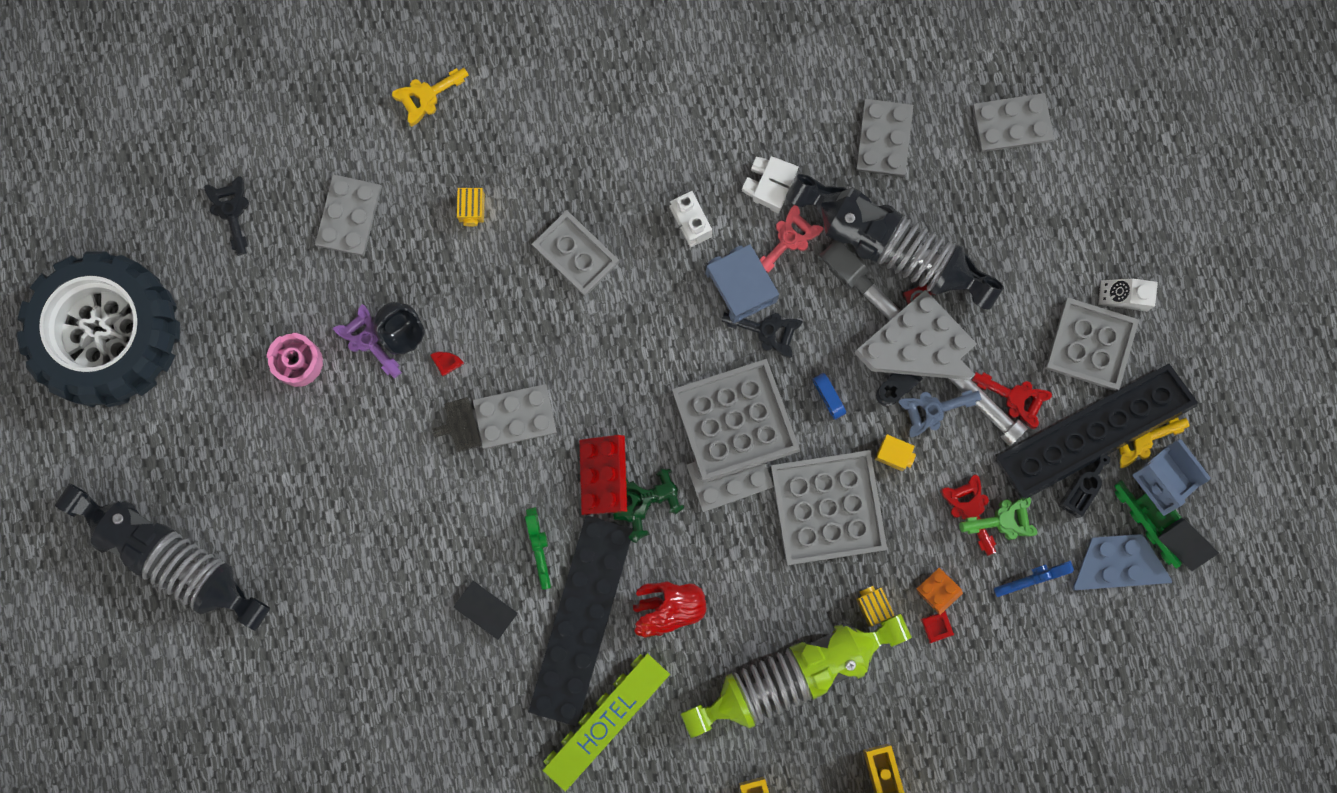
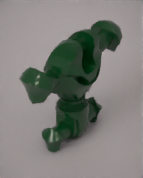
M661 468L656 475L660 477L662 485H654L649 490L642 489L634 481L629 482L626 478L627 512H616L613 514V518L615 520L632 522L633 532L629 535V539L632 542L637 543L644 536L650 535L648 531L643 530L642 520H645L651 503L662 504V502L668 501L670 506L669 513L675 515L684 509V505H680L677 498L678 487L671 481L669 475L672 473L671 469Z

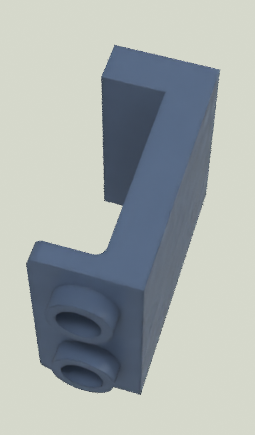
M751 244L744 248L743 246H738L731 250L729 255L723 258L718 256L708 262L705 274L708 278H712L730 310L729 317L733 324L777 303L779 293Z
M1177 439L1164 447L1132 474L1163 516L1181 507L1186 502L1185 499L1193 491L1211 479L1181 439Z

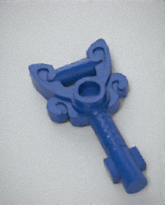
M1071 561L1051 568H1047L1046 564L1031 569L1032 575L995 587L996 596L1000 597L1034 584L1070 574L1074 571Z

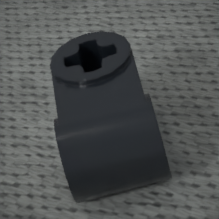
M892 373L877 390L876 399L882 406H892L902 396L909 393L923 378L918 375ZM891 389L894 392L892 396L885 397L886 391Z

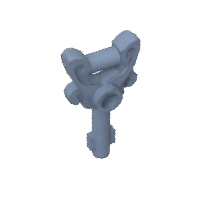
M969 390L963 392L960 397L940 403L939 399L936 397L932 398L930 393L923 392L920 395V399L905 398L899 400V404L908 410L912 423L910 437L913 438L926 431L929 427L931 430H938L941 426L940 421L944 418V412L966 405V408L974 406L982 398L979 390L975 392ZM917 406H921L926 411V421L923 423Z

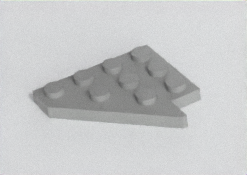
M924 290L854 353L874 372L970 380L975 374L966 366L961 358L973 349L977 343Z

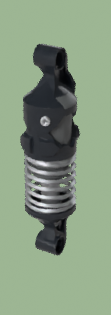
M797 174L786 195L787 200L796 206H816L823 220L826 236L841 243L853 244L861 258L870 259L875 263L878 261V264L885 262L887 263V269L896 265L894 269L895 274L905 267L903 278L908 277L913 271L911 282H916L921 276L919 286L923 287L929 281L927 291H930L935 296L950 290L968 289L972 295V301L977 306L990 310L1004 289L1000 281L976 268L970 257L964 253L963 247L955 243L952 244L951 241L946 244L939 255L938 252L944 242L943 237L939 238L933 249L930 250L936 237L935 232L930 234L922 246L928 232L927 228L918 232L919 223L911 227V220L906 219V216L902 217L903 214L895 211L892 206H876L871 203L866 195L854 187L846 189L845 187L824 186L808 175Z
M69 483L55 503L58 509L70 516L84 515L90 527V540L93 548L101 553L109 551L121 558L124 566L144 580L150 578L152 585L159 583V589L167 588L168 595L175 593L176 600L183 598V604L187 605L190 603L191 609L201 615L220 608L233 609L238 616L236 619L238 622L253 631H257L269 612L270 608L253 597H250V599L245 597L234 581L232 566L222 562L220 559L215 560L212 554L207 555L204 549L199 550L196 544L191 545L188 539L183 540L182 536L170 527L160 523L153 524L138 513L135 506L124 499L105 506H99L87 492ZM201 553L202 557L197 560L198 555ZM209 558L210 563L205 566L206 560ZM178 580H180V581L172 588L173 584H174L175 582H177ZM184 584H187V587L181 592ZM194 589V593L189 597L191 591Z

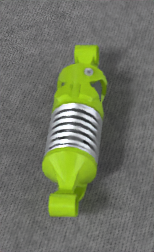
M898 614L881 622V626L874 632L864 633L845 623H841L834 627V631L830 635L810 644L802 642L790 646L789 649H786L785 655L782 656V653L778 652L777 657L779 661L775 662L773 657L769 656V669H767L764 661L760 660L759 664L764 674V679L761 678L756 666L751 664L750 668L756 682L753 683L749 673L743 668L742 674L747 687H744L737 673L734 672L733 675L732 673L726 675L721 694L711 706L702 707V704L680 714L690 738L712 729L711 724L716 719H730L750 729L755 724L758 725V722H763L762 711L767 718L771 719V707L776 714L780 715V704L785 710L789 711L790 702L798 707L799 699L806 703L807 700L811 701V699L814 700L827 693L830 686L851 676H855L857 679L866 676L873 653L881 644L889 643L893 647L912 638L902 615Z

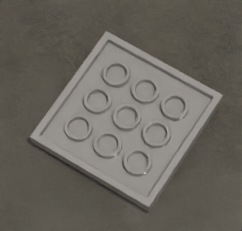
M767 359L672 389L703 483L800 452Z
M870 450L770 466L787 566L887 550Z

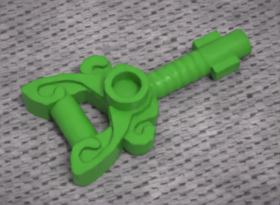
M1029 497L1024 501L1019 498L1012 503L1010 500H1003L999 503L1000 509L996 510L995 517L978 520L977 517L966 518L965 522H960L959 524L960 531H968V534L978 533L979 529L997 527L1000 533H1005V538L1008 540L1016 539L1018 535L1024 537L1036 536L1037 529L1029 524L1026 509L1030 506L1031 498ZM1015 510L1017 511L1019 526L1014 520Z

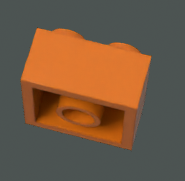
M938 568L916 589L918 594L939 615L963 594L962 589L941 568Z

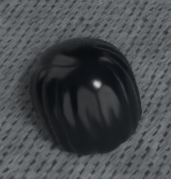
M389 302L378 310L373 319L375 335L391 354H406L413 351L423 340L425 334L424 327L416 311L408 304Z

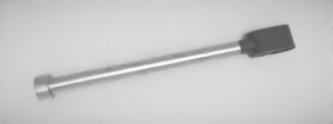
M834 240L818 256V259L821 262L824 261L830 267L829 270L848 289L851 290L855 286L887 319L891 320L901 311L865 276L869 272L867 267L843 243ZM948 378L962 393L972 390V392L979 390L982 400L977 401L976 406L1004 433L1001 438L1009 446L1028 429L1020 420L1014 423L971 379Z

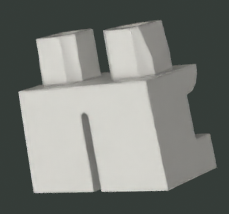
M772 156L770 160L756 157L751 171L762 175L761 180L758 182L747 177L742 192L753 197V202L760 203L779 214L799 166Z
M693 191L670 201L671 205L669 208L678 225L681 226L680 229L690 248L712 237V228Z

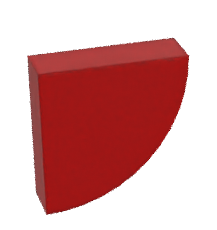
M435 352L430 355L443 377L464 365V362L458 356L449 352Z

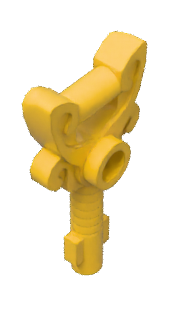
M465 68L452 70L449 72L450 76L433 86L425 82L421 84L419 80L415 79L411 81V87H403L392 92V97L396 101L402 102L408 111V122L411 127L416 125L424 117L425 113L434 114L436 112L437 94L454 84L459 86L465 82L464 79L469 76ZM414 95L420 99L419 108L415 106L410 96Z
M1177 417L1169 421L1167 425L1156 428L1134 440V451L1130 450L1128 444L1119 449L1122 455L1119 462L1120 468L1129 466L1138 456L1144 460L1149 458L1153 440L1172 433L1174 436L1183 433L1184 429L1189 427L1188 420L1186 418L1179 420Z

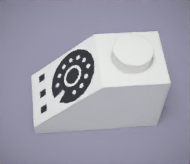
M1140 279L1101 280L1098 305L1147 312L1155 307L1158 282Z

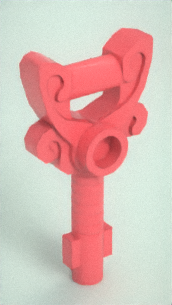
M793 205L790 209L786 222L779 221L776 224L780 243L767 257L763 256L760 259L767 273L774 268L775 265L773 263L787 248L790 250L798 248L800 251H805L808 248L807 241L819 236L824 229L819 225L811 226L800 216V209L796 205ZM791 224L797 225L805 234L797 233Z

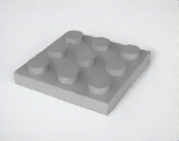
M1067 297L1045 369L1118 391L1139 319Z

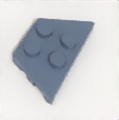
M1143 534L1097 537L1090 539L1080 571L1073 585V591L1172 583V579Z

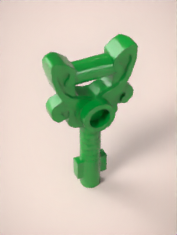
M536 507L526 510L527 516H525L535 555L541 589L546 590L551 588L543 550L544 547H548L546 533H541L537 510Z

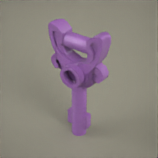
M363 304L358 309V316L348 325H338L333 328L340 337L350 341L348 347L352 352H357L359 349L361 351L370 350L383 365L381 368L387 375L390 374L395 379L402 373L398 368L399 364L394 358L390 359L377 344L379 339L373 331L372 317ZM365 323L366 328L364 331L353 336L352 333Z

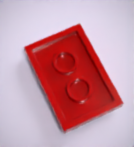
M625 435L579 440L581 515L627 512Z

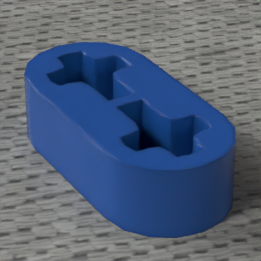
M821 373L812 378L833 419L836 420L845 415L846 410L826 374Z

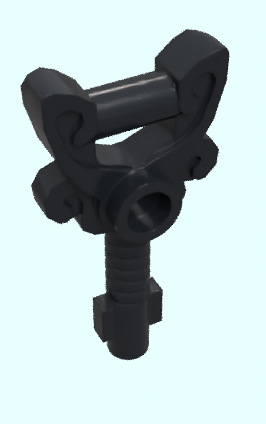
M238 176L234 179L232 185L218 189L211 185H205V193L210 201L214 203L210 207L211 214L220 216L224 220L228 219L233 237V240H230L232 250H236L237 256L247 254L245 248L248 247L245 236L242 237L238 217L244 212L243 209L249 206V200L243 197V178ZM235 194V197L231 200L220 201L219 199Z
M725 312L722 317V322L728 323L727 327L734 329L742 327L759 333L758 338L759 341L763 342V350L770 351L774 348L778 353L787 358L792 357L790 343L793 333L803 323L802 320L798 319L781 320L779 313L772 314L770 319H764L762 324L747 319H742L733 324L729 313ZM784 327L781 342L778 343L776 341V332L779 328Z

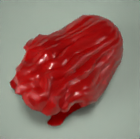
M665 581L644 584L636 591L637 596L662 592L665 600H662L655 596L640 600L638 605H633L635 612L650 609L656 610L640 617L635 623L637 627L634 629V632L638 636L644 638L655 635L662 636L664 633L672 632L679 627L697 623L705 616L707 609L705 594L696 584L679 586Z

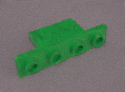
M1122 480L1116 482L1114 485L1116 490L1114 492L1117 498L1122 503L1126 502L1131 508L1130 514L1138 524H1143L1147 530L1145 534L1152 544L1157 543L1161 548V556L1168 565L1173 564L1176 569L1180 567L1182 561L1158 539V536L1162 534L1166 527L1182 518L1176 509L1163 516L1146 493L1136 499Z

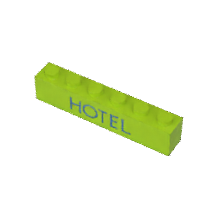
M648 653L645 657L640 654L630 666L634 669L628 676L623 673L614 682L613 685L616 689L611 695L605 692L596 702L599 708L593 715L588 711L578 722L582 727L575 734L572 731L569 732L561 741L564 747L558 754L553 750L543 761L547 766L542 771L565 792L670 676V673Z

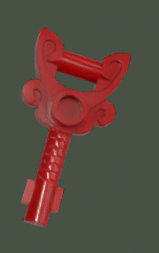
M975 372L972 381L977 383L980 389L984 391L989 389L1007 398L1006 407L1010 408L1008 415L1011 418L1019 416L1028 427L1032 429L1038 427L1039 421L1036 415L1042 403L1052 398L1051 392L1032 389L1033 385L1028 381L1023 382L1021 385H1016L1010 390L991 380L992 376L984 372L982 375ZM1033 397L1034 399L1028 411H1025V400Z
M976 474L971 476L968 483L956 489L942 488L940 490L944 499L953 506L951 509L952 517L958 518L961 516L963 520L977 517V520L981 519L980 515L985 510L984 506L989 502L988 496L981 495L980 478ZM973 493V497L969 502L958 501V498ZM979 529L977 535L980 539L978 545L981 551L985 550L987 556L996 553L994 548L996 543L993 536H988L986 529Z

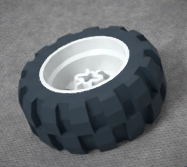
M106 251L86 252L83 254V258L79 259L71 255L54 263L55 271L49 276L41 273L29 287L35 291L30 302L22 301L17 320L23 323V331L16 334L19 353L26 356L28 360L26 361V368L38 383L45 385L49 392L61 398L89 407H95L96 405L113 407L126 404L130 400L129 397L135 394L143 396L157 385L154 379L162 370L168 372L176 356L171 353L173 344L180 341V322L175 319L174 314L177 306L170 291L164 288L158 277L138 262L123 255H110ZM100 293L101 307L97 306L94 295ZM118 304L117 313L110 314L111 308ZM131 307L132 312L127 315V309ZM92 309L90 312L91 318L86 319V313ZM70 316L78 319L76 322L78 326L67 324ZM133 323L132 332L126 334L127 325ZM95 327H102L103 329H105V330H107V331H106V332H103V331H101V332H100V331H95L94 328H95ZM84 332L80 338V343H77L78 335ZM125 346L124 350L117 356L119 347ZM84 349L76 360L70 356L76 351ZM96 351H100V358L93 362V354Z

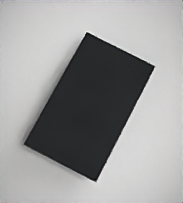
M1185 518L1176 520L1158 536V539L1191 571H1194L1219 554Z
M474 580L453 607L497 640L500 639L518 614Z

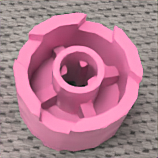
M298 333L277 337L271 343L267 352L270 372L283 383L293 387H302L313 382L319 376L323 366V358L319 348L306 336ZM294 356L299 359L296 364L291 361Z

